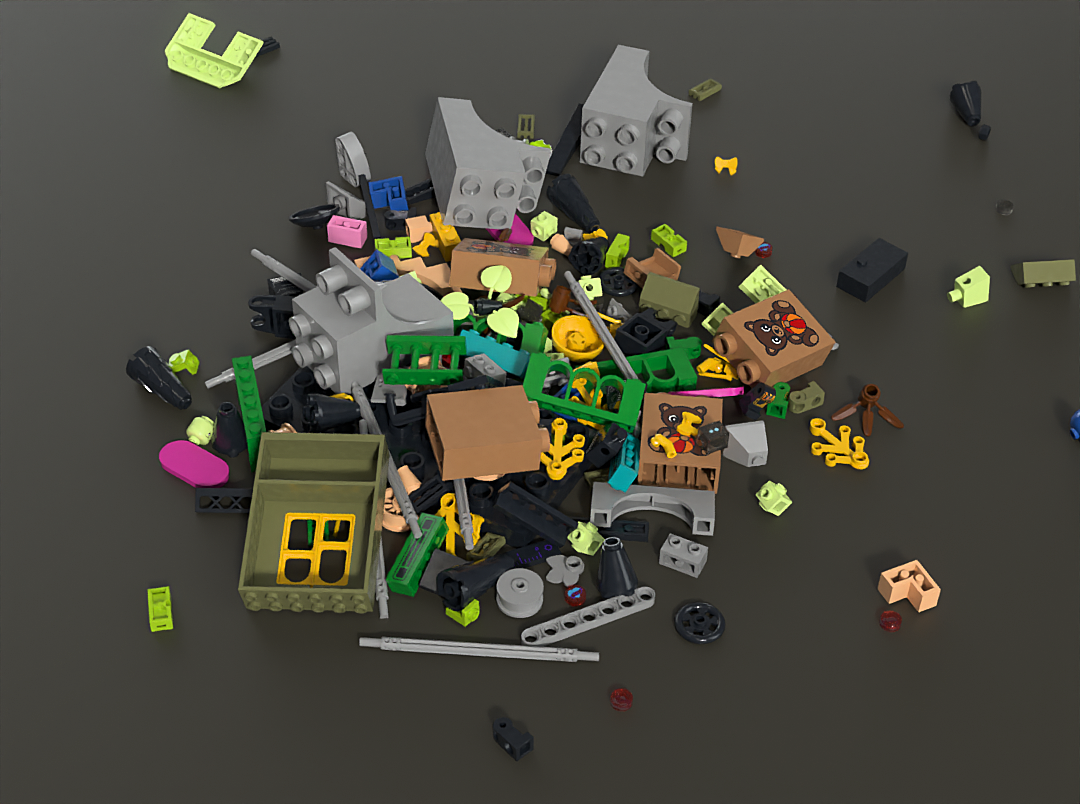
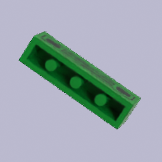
M421 513L417 523L422 536L415 538L413 532H411L409 537L406 538L401 552L397 555L392 569L387 573L386 582L392 592L414 597L435 548H440L449 531L443 517Z

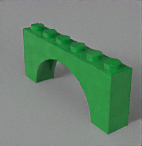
M251 356L232 358L238 404L241 407L250 468L251 472H256L261 434L266 432L252 358Z

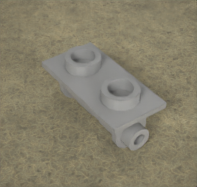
M613 298L611 299L605 314L613 319L621 320V323L624 324L632 316L622 307L621 303H618Z

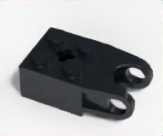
M256 295L251 297L248 301L249 308L261 313L252 317V328L257 331L275 334V337L296 339L289 326V318L294 316L292 299L295 297L284 295ZM256 301L262 302L261 304H253ZM257 321L264 322L263 324H255Z
M649 308L640 314L636 313L616 330L614 340L620 350L628 356L657 352L666 344V337L673 336L677 328V322L675 320L660 322L655 319L657 310Z

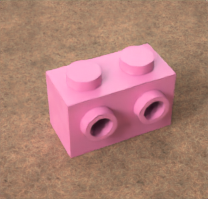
M333 215L327 225L328 242L362 248L367 239L366 221Z

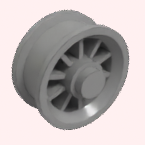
M515 568L503 573L497 581L496 601L499 609L504 614L514 618H526L537 613L543 604V581L540 576L524 568Z

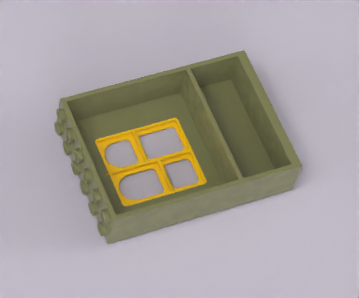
M262 432L238 587L246 608L253 611L260 609H270L272 611L289 609L295 612L312 610L314 612H324V610L337 613L355 611L361 614L373 612L390 457L385 435ZM292 520L316 521L312 550L288 549ZM328 520L350 521L349 539L346 542L324 541L325 522ZM323 550H344L347 552L344 575L335 583H326L319 577L320 559ZM287 559H310L311 568L309 576L301 582L289 581L285 577Z

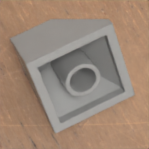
M329 181L326 182L328 204H338L340 206L337 216L356 220L366 216V204L363 200Z
M764 421L726 425L722 455L746 467L766 465L768 446Z

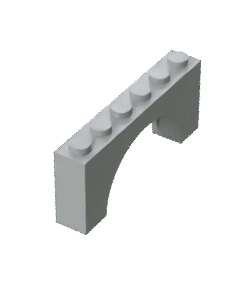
M594 482L590 523L599 527H610L613 520L624 513L635 510H658L683 519L691 527L692 534L713 536L715 491L630 485L627 491L623 492L612 488L609 483Z

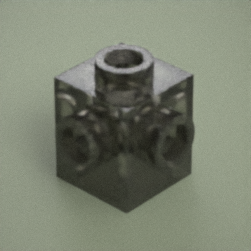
M528 298L523 306H519L516 313L521 321L525 320L530 324L533 322L541 323L543 319L541 316L543 306Z

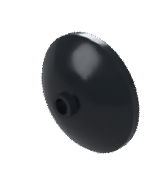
M326 204L307 208L290 215L289 221L301 227H313V230L323 228V224L331 220L333 215L338 214L340 206L338 204Z

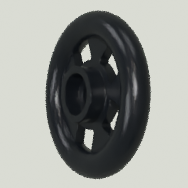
M624 267L605 269L598 276L601 280L602 291L611 296L624 297L631 295L637 291L639 285L629 277L623 276L625 275Z
M702 602L689 603L678 610L674 619V625L678 634L685 640L695 644H708L716 641L722 636L726 626L723 614L716 607ZM692 611H697V614H694L692 616L689 613ZM706 613H709V614H711L713 617L710 619V618H709L707 615H705V614H706ZM683 621H689L690 626L684 627ZM710 625L716 626V629L714 631L709 630ZM693 632H703V635H695Z

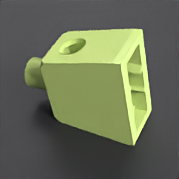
M978 266L956 278L954 290L947 293L948 300L951 303L958 301L962 307H969L988 301L990 276L981 266Z

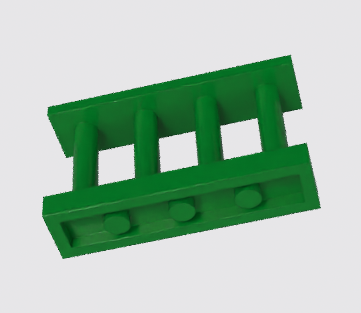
M387 335L388 354H392L390 369H382L384 384L451 385L464 381L463 371L458 370L459 355L467 354L466 336ZM400 354H412L410 369H398ZM420 354H432L430 369H418ZM439 355H451L450 369H438Z

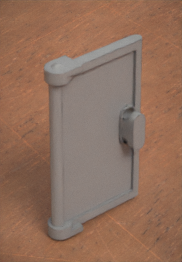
M404 366V368L398 369H408L410 366ZM379 374L376 378L371 402L386 403V396L384 394L392 393L396 394V406H404L408 389L405 385L384 384L383 374Z

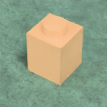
M426 216L405 219L407 237H410L411 243L423 241L424 234L433 231L432 224L428 222Z

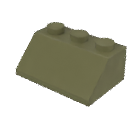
M1075 259L1023 262L1010 266L1017 284L1024 285V288L1035 287V284L1049 287L1053 286L1052 283L1066 286L1070 285V282L1076 281Z
M649 272L640 296L639 312L642 313L649 308H654L657 310L656 318L665 321L675 320L677 325L689 328L697 316L700 288Z

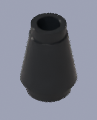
M482 297L474 300V313L479 314V316L491 314L493 310L498 312L502 308L501 301Z

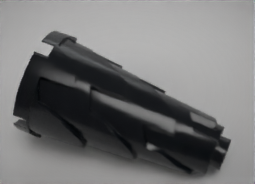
M563 174L552 181L553 187L548 186L546 196L550 202L587 232L593 233L597 231L600 222L576 178L570 174Z
M146 346L133 354L136 359L134 361L129 359L126 366V373L131 379L180 410L187 409L191 405V394L181 384L180 379L174 374L173 369L156 348Z
M501 554L494 557L490 556L477 562L471 561L445 569L438 573L436 577L438 595L444 594L446 599L442 602L450 610L460 611L474 599L485 594L486 590L495 586L503 573L514 568V560L511 556Z

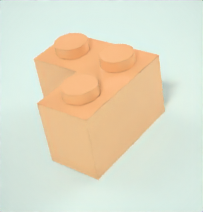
M918 560L882 572L878 585L879 592L888 604L907 597L918 612L936 606L941 590Z

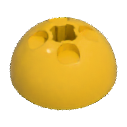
M579 315L565 316L557 320L552 327L551 338L554 348L558 353H564V358L568 357L571 362L581 363L590 361L598 356L605 346L588 317Z

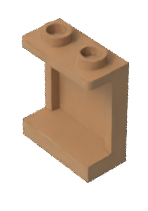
M656 248L653 256L638 262L633 257L628 258L624 274L643 289L649 272L678 280L681 265L662 250Z

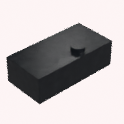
M878 238L839 270L836 287L866 303L905 270L908 252Z

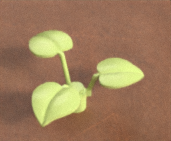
M492 266L482 272L481 282L485 287L490 288L487 299H491L493 290L502 293L510 287L512 276L506 266ZM453 292L440 300L453 312L454 320L466 318L471 309L473 316H476L477 322L487 317V324L493 331L507 337H517L519 317L510 308H501L498 312L493 310L491 314L479 316V314L474 313V307L468 303V296L464 293Z

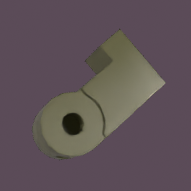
M815 381L809 382L806 389L793 391L789 395L788 409L798 414L823 405L825 392Z

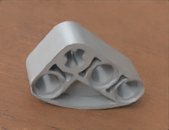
M348 132L337 137L335 143L340 175L354 187L361 185L359 175L365 174L367 182L370 181L369 165L356 135L353 132Z

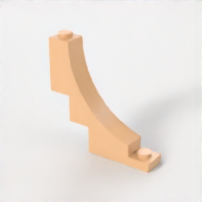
M397 255L389 257L394 261L399 276L415 271L417 278L421 280L422 284L433 288L443 297L453 292L462 293L460 287L449 286L451 270L447 263L426 267L421 257L400 261ZM369 257L355 259L354 264L360 269Z

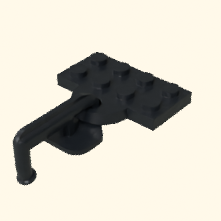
M483 375L448 385V387L422 391L410 396L411 400L421 401L422 407L399 414L395 405L396 394L385 393L384 395L386 396V405L391 423L394 426H402L426 418L427 395L504 387V385L488 375Z

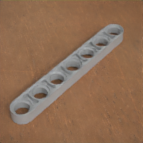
M640 587L635 589V594L632 596H616L530 627L522 632L521 644L523 646L543 647L653 606L655 602V591L650 587ZM646 594L649 595L651 599L643 600L640 598V596ZM629 601L632 603V606L625 607L621 603ZM605 608H610L614 612L611 614H606L602 610ZM591 615L594 617V620L587 621L583 617ZM567 622H572L575 624V626L573 628H567L564 626V624ZM547 629H553L556 631V633L554 635H548L545 633V631ZM528 636H533L537 640L534 642H528L525 640V638Z

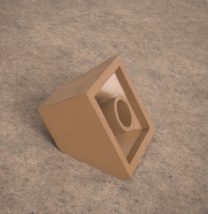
M718 226L716 228L724 251L730 252V256L740 259L741 256H750L764 242V238L738 230Z

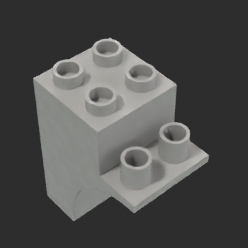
M623 45L617 46L582 108L580 163L643 176L654 154L663 163H671L675 159L686 161L688 157L693 103L673 98L661 92L647 78L649 51Z
M438 97L425 156L443 225L502 230L506 228L511 229L516 208L522 213L532 212L536 208L551 149L524 144L496 132L478 117L473 109L471 100Z
M336 247L329 250L330 268L316 274L318 287L292 299L294 316L289 318V326L296 337L297 344L292 347V355L301 368L308 366L313 371L314 377L321 388L326 389L330 387L336 394L345 393L350 395L352 394V382L358 381L359 386L363 388L375 382L377 376L382 374V369L391 368L392 354H388L387 335L454 336L453 312L409 273L392 281L376 284ZM400 354L399 368L411 363L412 354Z

